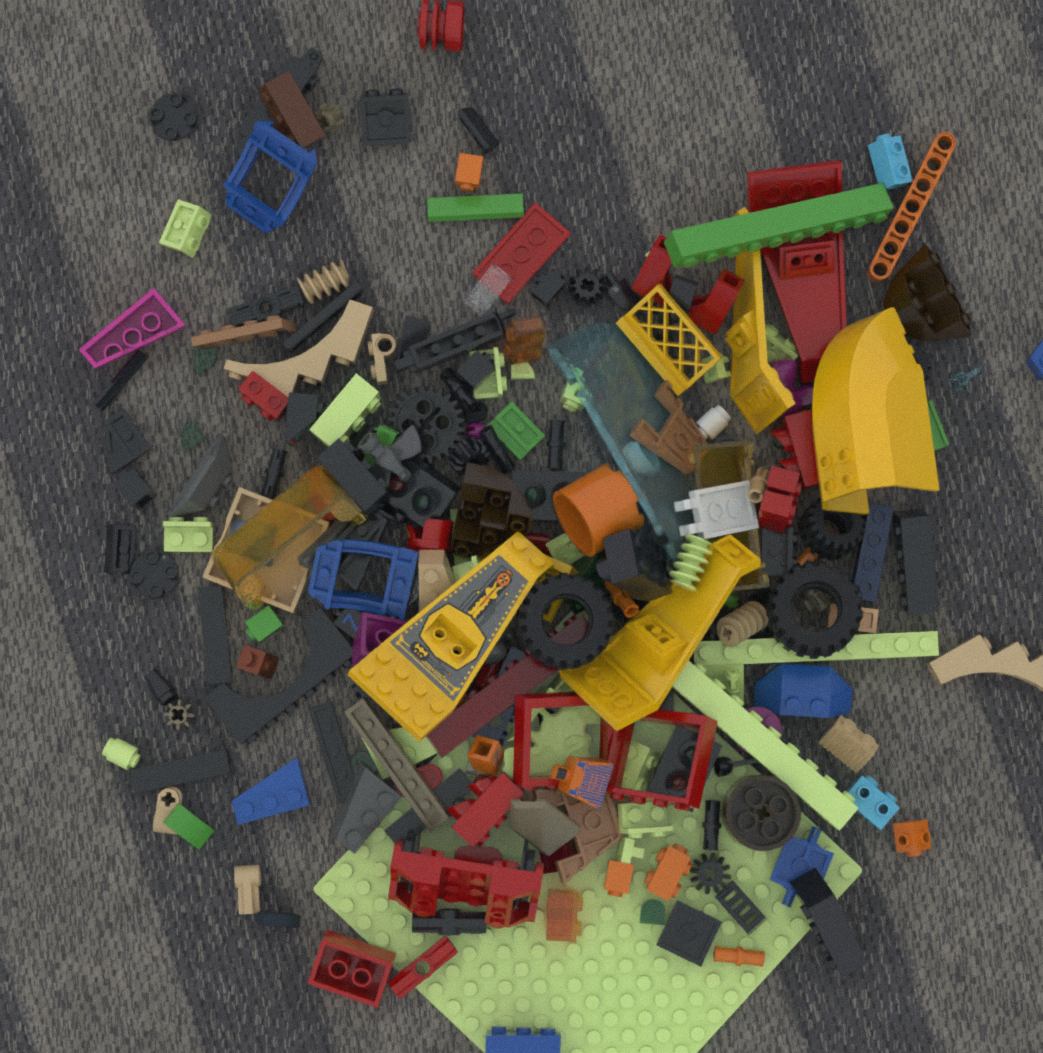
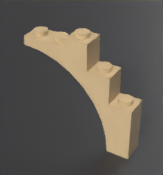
M349 300L342 317L332 331L317 345L301 355L269 364H244L226 360L224 370L229 373L228 377L238 381L247 378L254 371L287 397H289V392L295 393L300 377H303V382L316 386L317 382L324 384L332 358H336L335 362L348 367L349 363L356 364L374 312L373 307Z
M979 634L926 663L938 685L973 673H997L1028 682L1043 692V654L1029 661L1028 657L1030 655L1023 644L1020 645L1018 641L991 654L992 646L986 637L982 638Z

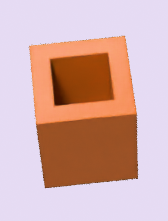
M459 153L455 185L460 186V190L473 192L474 189H479L484 163L483 156Z
M477 735L467 757L474 770L496 776L503 762L504 751L499 741Z
M613 859L608 860L603 886L605 890H608V895L622 897L623 893H629L634 867L633 863L628 864Z

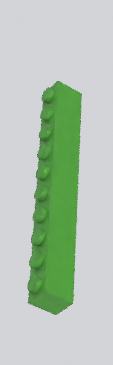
M880 183L673 230L664 241L674 268L682 266L689 268L699 262L706 261V263H711L724 256L732 258L742 252L749 251V253H754L767 246L775 248L784 242L791 241V243H796L810 236L818 238L827 232L839 233L846 228L853 227L856 229L870 222L878 224L888 218V214L894 207L884 184Z

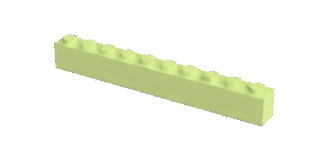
M938 631L854 635L841 651L835 652L832 656L826 658L819 656L818 659H810V656L806 655L803 658L796 656V652L792 650L788 652L783 648L784 644L781 641L777 642L775 638L745 639L734 647H727L721 641H700L692 654V664L698 662L702 666L743 663L747 665L939 656Z
M688 661L672 688L702 714L718 721V728L777 779L785 782L800 799L831 826L840 831L859 809L853 804L856 799L845 790L843 793L835 788L837 783L827 774L822 777L817 772L819 767L807 758L804 761L798 756L800 751L790 742L787 745L779 739L782 735L770 726L767 729L762 725L763 719L753 710L750 713L742 707L745 703L735 694L730 697L723 690L726 686L716 678L713 680L705 675L707 670L698 662L692 664Z

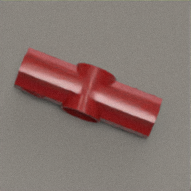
M445 935L423 954L416 957L413 962L387 983L392 991L401 999L459 952ZM419 961H426L429 964L430 970L427 973L422 974L417 971L416 964Z

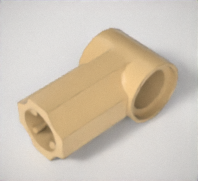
M260 865L235 866L234 879L235 887L238 888L239 914H255L260 912Z

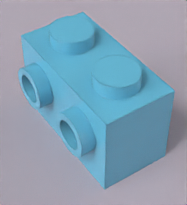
M859 775L846 792L856 799L853 804L859 808L857 812L875 828L882 830L899 810L900 807L895 804L898 800L888 791L883 794L876 788L879 784L869 775L866 777Z

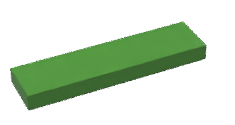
M523 193L427 198L428 222L524 217Z

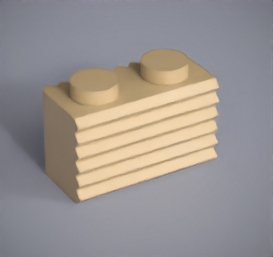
M842 715L825 731L819 741L823 748H826L843 764L854 770V773L859 772L874 756L879 747L871 735L864 734L851 719H845Z

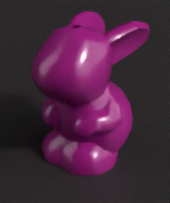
M792 359L769 361L768 364L777 371L779 380L785 388L790 390L796 403L779 418L799 413L803 407L812 405L814 388L812 384H804L796 390L794 389L797 377V363Z

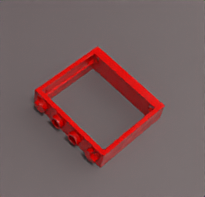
M575 691L515 694L513 782L521 786L522 790L532 791L536 790L538 786H544L547 789H558L560 781L552 779L551 775L530 776L532 708L589 706ZM602 717L600 722L599 758L608 761L614 728Z
M661 709L639 719V721L700 729L685 798L621 788L635 722L618 731L614 729L608 761L613 763L614 766L606 789V793L611 795L610 799L624 801V797L631 798V802L645 805L646 801L653 802L652 805L661 808H667L668 804L675 805V809L689 812L690 808H700L718 721L706 715Z

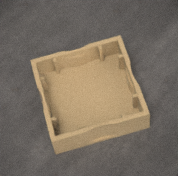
M239 487L227 515L223 534L214 547L203 578L296 614L310 580L314 564L313 562L308 568L300 566L298 556L323 534L331 524ZM234 518L281 531L271 567L260 566L243 559H234L225 554L226 539Z

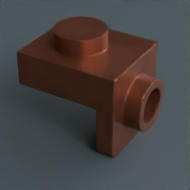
M244 645L236 668L272 679L277 669L279 656Z

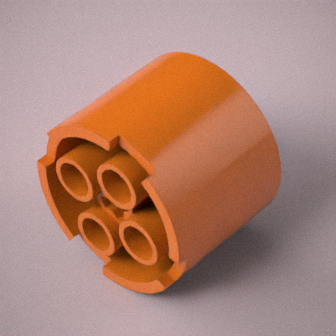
M608 463L601 465L553 494L554 509L563 530L575 547L588 557H592L605 549L603 538L627 529L635 532L644 525V516L638 513L636 502L639 499L625 476L619 470L616 472L612 471Z

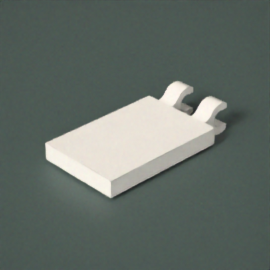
M750 481L690 491V499L674 502L675 512L692 509L695 521L693 524L679 526L680 536L697 533L698 537L708 539L759 528L755 505L749 500L750 497H747L751 487Z

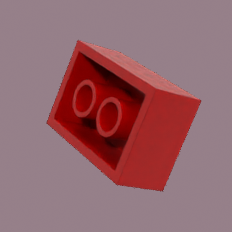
M326 930L307 984L378 1008L397 953Z

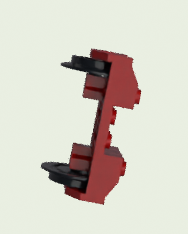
M419 822L415 831H408L406 843L396 840L390 867L391 878L388 900L398 902L411 913H416V915L421 917L436 915L438 898L449 903L465 902L475 907L484 905L487 906L484 924L497 929L509 928L527 921L535 922L544 863L537 862L534 866L536 850L529 849L527 839L524 841L520 867H518V862L508 860H494L493 865L444 858L445 852L435 851L431 848L421 847L419 852L422 822Z

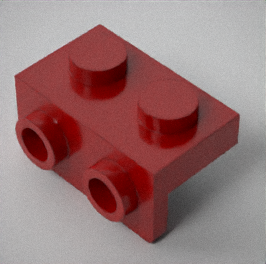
M252 371L238 388L239 392L243 394L241 399L251 407L254 404L262 409L260 414L269 421H272L274 418L279 422L285 415L282 411L288 405V397L256 372Z

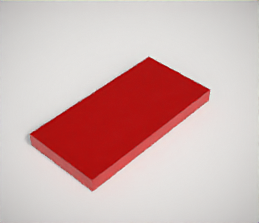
M535 202L524 214V217L519 219L472 272V275L504 303L509 305L567 240L571 233Z

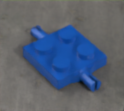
M812 826L808 839L793 837L782 846L769 880L782 885L787 890L781 904L791 908L796 893L790 881L815 867L824 879L834 853L822 849L817 844L821 829Z

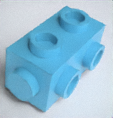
M883 134L876 137L877 141L869 144L868 149L878 184L883 183L886 190H891L913 182L901 136L891 137L890 134Z

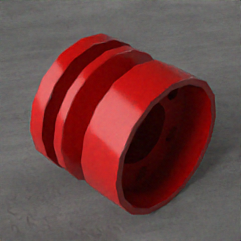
M423 0L418 14L417 26L420 49L427 50L428 40L431 39L433 51L437 50L439 40H444L445 51L461 52L464 33V1L448 0L446 10L441 11L439 0H435L433 10H430V0Z

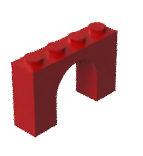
M661 234L653 244L631 288L643 297L658 284H661L669 293L673 283L670 275L672 261L664 244L666 237ZM723 269L711 292L703 296L694 297L688 317L705 331L716 335L745 280ZM657 292L653 296V301L664 308V299Z

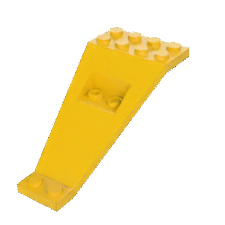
M731 534L708 546L713 554H704L709 563H700L699 565L705 572H696V575L701 579L700 582L692 581V585L697 588L696 591L682 588L674 583L670 584L672 593L650 601L609 640L607 647L592 662L577 669L559 670L560 678L616 731L659 709L740 577L761 567V559Z

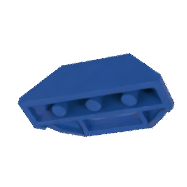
M781 663L755 682L753 707H763L778 715L831 718L851 712L853 689L832 666Z

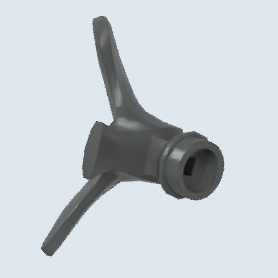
M411 425L394 444H383L375 432H370L362 438L358 447L363 451V454L373 455L375 465L372 467L371 473L376 479L380 476L389 486L391 472L395 473L403 482H407L411 478V472L401 464V461L412 458L421 452V440L414 425Z

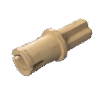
M758 468L756 475L750 480L751 487L747 497H750L749 500L753 503L762 501L764 492L768 489L766 487L770 473L768 469Z

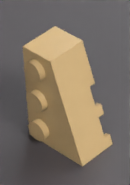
M419 550V612L456 583L444 550Z

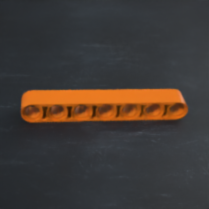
M942 132L938 134L926 153L913 182L867 269V277L871 282L876 284L882 283L891 274L956 146V139L951 133ZM938 141L947 142L949 149H941L938 146ZM927 162H935L938 166V170H930L927 166ZM922 182L926 184L928 190L921 192L916 184ZM906 204H914L917 212L911 213L907 211ZM902 224L905 226L906 233H898L895 230V225ZM892 245L895 249V254L888 255L884 250V246ZM874 266H881L885 271L884 276H877L873 271Z

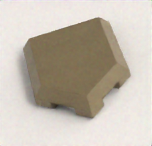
M511 799V829L523 839H527L531 845L546 856H550L575 837L581 829L579 824L547 799H536V801Z

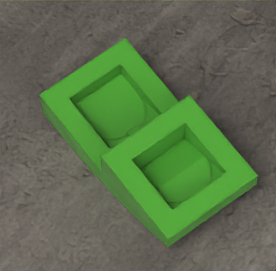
M177 803L163 821L165 825L198 850L214 832L210 826L180 803Z

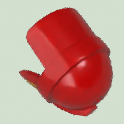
M427 519L424 528L420 525L417 528H413L408 524L406 526L407 549L418 552L419 550H444L446 554L447 550H450L453 521Z

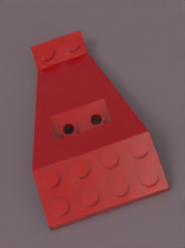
M839 160L747 172V210L750 213L842 192V162ZM843 231L839 233L827 232L818 238L810 236L796 243L789 241L775 248L767 246L760 249L799 357V380L802 383L815 381L816 372L824 351L832 339L842 329L847 327ZM820 254V257L814 260L815 256ZM797 257L796 262L791 263L792 259Z

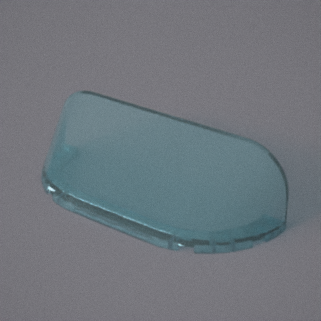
M603 322L587 324L544 346L554 366L559 370L561 369L570 386L577 383L581 389L576 393L577 397L591 418L621 473L633 488L639 499L638 502L656 535L659 537L664 534L668 543L663 548L671 564L682 562L677 557V554L679 552L686 553L681 548V545L683 543H690L685 539V536H680L679 526L693 524L695 521L692 509L675 512L674 502L690 499V491L720 486L718 476L704 452L693 471L685 475L629 435L636 423L642 419L659 434L668 419L669 411L654 396L660 384L663 383L660 375L619 326ZM745 531L731 534L740 543L745 544ZM730 534L712 537L704 540L710 543H714Z

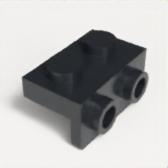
M793 526L786 527L784 534L761 528V576H781L784 572L787 573L791 567L797 565V557L793 556V547L797 546V532H793Z

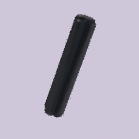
M137 350L94 400V405L100 410H105L148 358L147 355Z

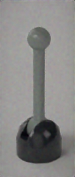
M722 756L717 757L713 766L715 774L718 777L729 775L733 771V767L759 762L754 758L732 762L730 758Z

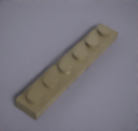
M362 698L347 709L344 713L427 829L431 832L448 820L451 815L445 810L444 805L367 698Z

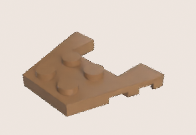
M666 380L660 384L654 394L657 400L670 413L659 434L642 419L636 423L629 435L686 475L693 471L708 443L694 420L686 417L682 410L684 404L679 397L675 399L670 391V388L673 386Z
M537 789L532 791L535 801L536 799H547L556 807L563 805L565 814L581 826L578 834L573 837L578 853L555 861L561 883L570 881L576 873L582 871L597 856L602 855L624 837L622 833H619V820L612 799H610V794L605 792L601 809H597L559 789Z

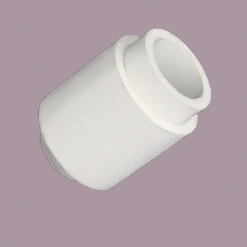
M717 405L715 408L711 407L695 424L705 440L707 438L713 440L729 425L728 421L731 417L721 406Z

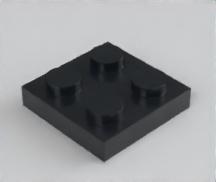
M676 900L656 945L701 967L722 921Z

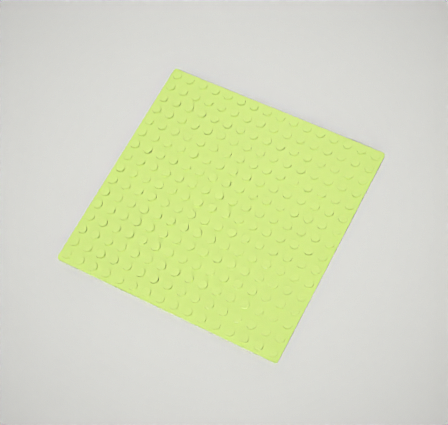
M581 606L574 607L555 630L560 632L564 629L563 623L574 614L577 618L583 614L589 622L587 612ZM559 670L527 694L536 693L540 687H547L559 674ZM564 682L562 687H569V685ZM674 694V711L696 714ZM551 707L550 709L554 710V714H556L562 707ZM498 715L488 724L493 728H497L502 724V717ZM538 716L531 722V730L536 732L540 730ZM515 720L513 724L508 722L504 731L509 733L515 725ZM637 720L635 721L631 740L659 752L660 761L675 725ZM587 724L585 732L591 736L589 752L592 758H599L600 725ZM685 727L699 734L700 729ZM715 732L714 741L722 744L717 757H728L732 762L745 760ZM470 736L443 758L437 754L429 763L441 769L443 774L441 783L459 768L462 769L472 783L493 776L474 770L467 757L475 740L474 737ZM505 738L503 745H501L503 751L514 747V740L507 741ZM531 740V747H534L535 743ZM504 760L498 770L496 777H498L502 772L505 773L504 771H502V768L505 765ZM751 764L733 767V771L729 775L718 777L713 766L703 789L699 809L694 808L693 812H686L675 809V805L668 804V826H673V831H665L666 836L651 837V832L643 833V838H632L635 839L634 846L643 848L645 851L643 859L631 857L630 863H633L634 867L628 894L623 893L622 897L608 895V890L603 888L608 860H615L618 841L602 855L597 856L586 868L576 873L566 883H561L558 872L543 874L535 922L527 921L509 928L503 927L500 929L486 924V933L446 935L459 953L415 988L484 1053L486 1048V1031L491 1030L492 1026H506L508 1031H516V1027H531V1031L541 1032V1028L545 1027L556 1028V1032L561 1033L560 1053H697L810 930L808 924L811 921L807 920L800 909L802 904L797 895H795L791 908L781 904L787 890L782 885L769 880L782 846L771 851L750 849L735 841L723 825L721 806L728 789L741 778L761 774ZM653 770V772H652V774H651V776H650V778H649V780H648L649 783H650V781H651V778H652V776H653L655 770ZM523 790L524 794L521 797L525 800L530 791ZM470 791L454 805L472 798L476 801L479 797ZM404 797L399 799L355 854L348 850L314 886V892L369 944L397 953L393 967L398 972L445 936L438 935V933H412V913L398 902L388 900L391 878L390 867L395 843L385 830L412 808ZM624 797V801H617V800H615V802H614V808H615L617 817H618V804H620V803H633V802H631V798H625V797ZM705 800L721 801L719 822L722 825L719 828L718 850L716 851L703 850L704 828L702 827V822L705 819ZM563 805L557 806L559 810L565 813ZM762 806V809L756 810L759 820L763 816L767 817L768 812L764 811L765 806ZM510 808L505 813L507 819L498 829L493 826L488 831L490 837L482 846L497 848L503 856V861L518 862V867H520L525 839L511 829ZM802 812L798 830L793 837L808 839L812 826H817ZM451 815L448 820L430 832L425 828L421 832L419 852L421 847L431 848L435 851L445 852L444 858L454 859L456 850L461 846L469 844L451 828L457 821ZM821 831L817 844L822 849L834 853L824 880L834 893L836 899H838L862 873V868ZM528 842L529 849L536 850L535 866L537 862L541 863L540 853L538 849ZM676 843L688 849L686 854L691 857L689 862L693 863L691 868L698 869V865L694 864V859L702 863V853H705L707 859L710 860V854L714 852L716 854L715 862L719 857L723 856L725 860L720 866L730 865V869L723 871V873L730 874L731 879L722 878V881L728 885L733 880L766 916L767 920L752 934L748 935L715 898L717 894L713 891L712 886L710 887L709 894L704 893L705 885L699 891L695 888L700 880L691 882L690 878L697 876V873L688 872L687 876L682 875L678 882L681 888L675 898L671 897L669 901L646 890L647 884L644 883V880L650 869L655 870L658 864L655 859L661 847L666 849L667 845L673 847ZM708 867L705 869L704 872L707 874L705 879L709 880V877L715 878L714 867H711V870ZM720 884L717 885L719 892L724 889ZM735 890L724 899L726 903L737 894ZM438 898L436 911L439 909H460L461 911L486 912L487 906L475 907L459 901L449 903ZM740 898L731 908L735 910L744 900ZM676 900L722 921L701 967L656 945ZM749 905L738 914L740 918L751 909ZM754 913L745 924L748 926L758 915ZM740 946L745 950L764 951L763 967L745 964L735 966V963L714 962V947L736 948ZM419 961L416 964V969L419 973L425 974L430 970V966L426 961Z

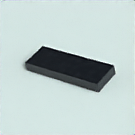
M676 274L669 294L689 316L699 282ZM664 312L660 324L664 323ZM669 313V325H680V318L676 313ZM658 329L656 340L663 341V329ZM668 329V342L679 343V330Z

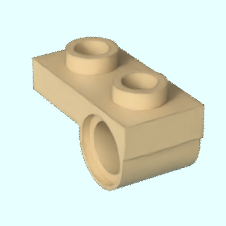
M371 334L372 341H368L369 356L374 355L375 365H371L372 379H377L378 385L388 384L385 359L395 355L397 351L395 340L388 334ZM389 341L392 344L391 350L388 352L380 351V343Z

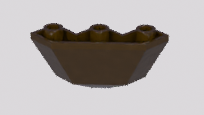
M927 245L922 246L891 280L883 300L884 310L891 307L895 308L906 332L904 335L920 341L970 337L972 335L970 328L972 320L966 311L964 312L956 296L955 286L948 280L940 265L942 262L936 251L932 252Z
M467 462L449 554L467 558L475 555L480 556L498 548L516 532H520L523 536L528 535L533 513L514 481L492 467Z

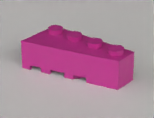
M153 288L82 346L79 351L98 370L186 328V325Z

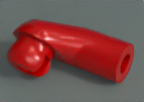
M528 533V535H525V538L533 545H537L543 554L551 557L545 545L551 541L547 534Z

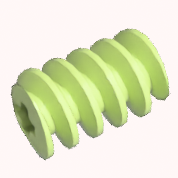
M687 534L685 539L690 544L683 543L681 545V548L686 553L679 552L677 554V557L682 562L673 563V566L678 571L669 572V575L674 579L669 581L682 588L696 591L697 588L692 585V581H701L696 572H705L699 565L700 563H709L704 554H713L708 548V545L713 544L700 537Z

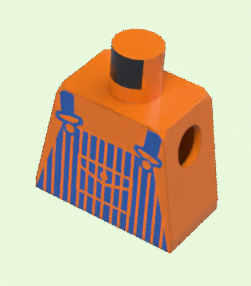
M569 756L565 766L558 764L553 766L551 778L560 781L558 786L560 791L597 809H601L614 764L602 758Z

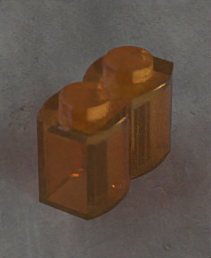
M540 316L511 320L509 328L506 329L507 341L503 346L505 358L510 360L511 365L540 360L542 343L545 338V327Z
M548 889L546 940L576 942V936H581V921H577V912L582 911L583 897L578 896V891Z

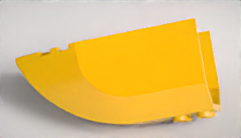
M893 307L856 321L842 329L829 343L820 360L813 388L812 432L822 510L869 514L866 489L895 486L934 492L940 491L923 370L913 357L914 350L912 345H908L904 334L906 332Z

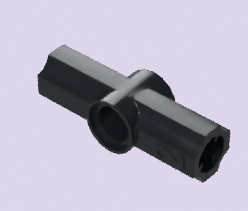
M439 909L436 911L435 916L421 917L416 915V913H412V933H438V935L448 936L460 935V933H486V924H484L486 912Z

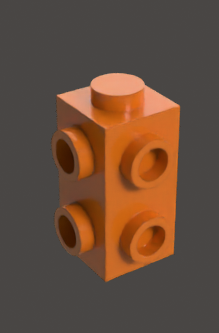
M676 843L673 847L667 845L666 849L661 847L655 859L658 862L655 870L650 869L644 880V883L647 884L645 889L667 901L671 897L675 898L681 888V885L678 884L681 876H687L693 864L689 862L691 857L686 854L688 849Z

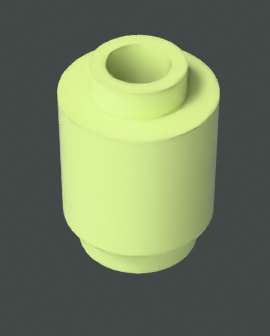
M112 737L108 740L102 752L106 760L125 770H128L130 767L134 768L141 756L138 754L139 748L119 738L115 740Z

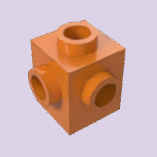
M927 819L893 823L894 842L897 853L907 852V857L922 855V850L931 849V836Z

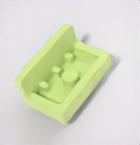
M493 347V349L479 350L480 354L486 352L495 361L492 364L495 367V371L475 391L473 390L474 397L477 400L502 398L503 391H507L506 376L501 377L500 367H505L504 353H499L498 347ZM470 351V352H469L470 357H471L476 351Z
M631 740L621 788L646 791L649 785L648 780L659 763L660 753Z

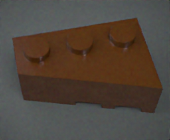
M290 71L259 88L260 98L264 105H266L272 121H275V129L303 149L325 136Z

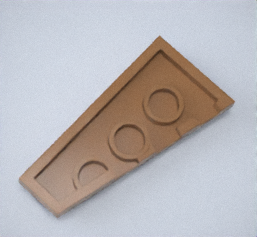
M276 315L266 318V321L260 323L257 320L246 321L243 323L244 326L235 328V325L223 326L221 331L217 332L203 330L198 332V336L191 337L192 347L205 349L233 344L232 339H236V342L253 341L255 335L272 338L278 337L279 331H287L290 334H294L298 331L296 323Z

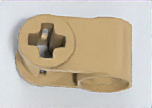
M166 787L158 794L153 820V832L178 835L163 823L177 803L182 805L183 795L178 787ZM169 793H171V796L175 798V800L171 802V804H169V800L165 798V796Z

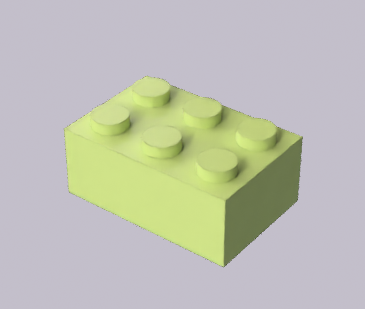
M356 373L309 430L313 436L327 447L338 438L344 443L350 442L349 437L354 431L358 433L366 424L364 421L369 413L373 415L381 406L379 391Z

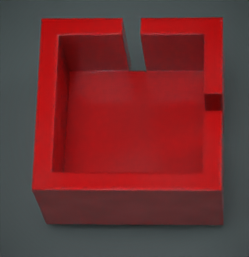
M771 466L766 484L768 489L764 492L757 519L759 528L784 534L786 526L791 527L803 483L798 481L800 473Z

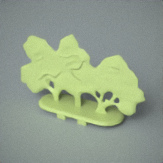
M559 673L547 687H540L536 693L572 692L574 690L570 686L562 687L564 681L560 678ZM590 705L562 707L556 714H550L544 708H532L531 722L538 713L543 716V721L539 731L531 730V740L535 744L534 747L530 746V776L551 775L553 766L555 764L564 766L569 756L592 757L589 752L591 736L585 732V727L587 724L600 725L601 716ZM514 726L506 737L507 741L514 740ZM510 747L504 751L503 760L505 765L502 771L513 779L514 747ZM544 786L536 787V789L555 790L544 788Z

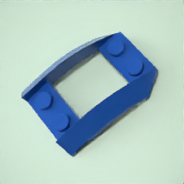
M257 121L254 124L255 128L252 135L249 137L233 171L223 184L227 191V196L225 197L227 207L265 233L273 231L279 226L282 227L305 190L317 164L315 149L309 153L272 127L275 121ZM262 150L297 174L291 189L278 211H275L241 187Z
M338 539L318 545L308 593L314 599L317 598L325 606V609H354L384 616L388 614L404 620L409 606L419 552L379 542ZM342 552L365 553L392 559L384 596L356 591L335 590Z

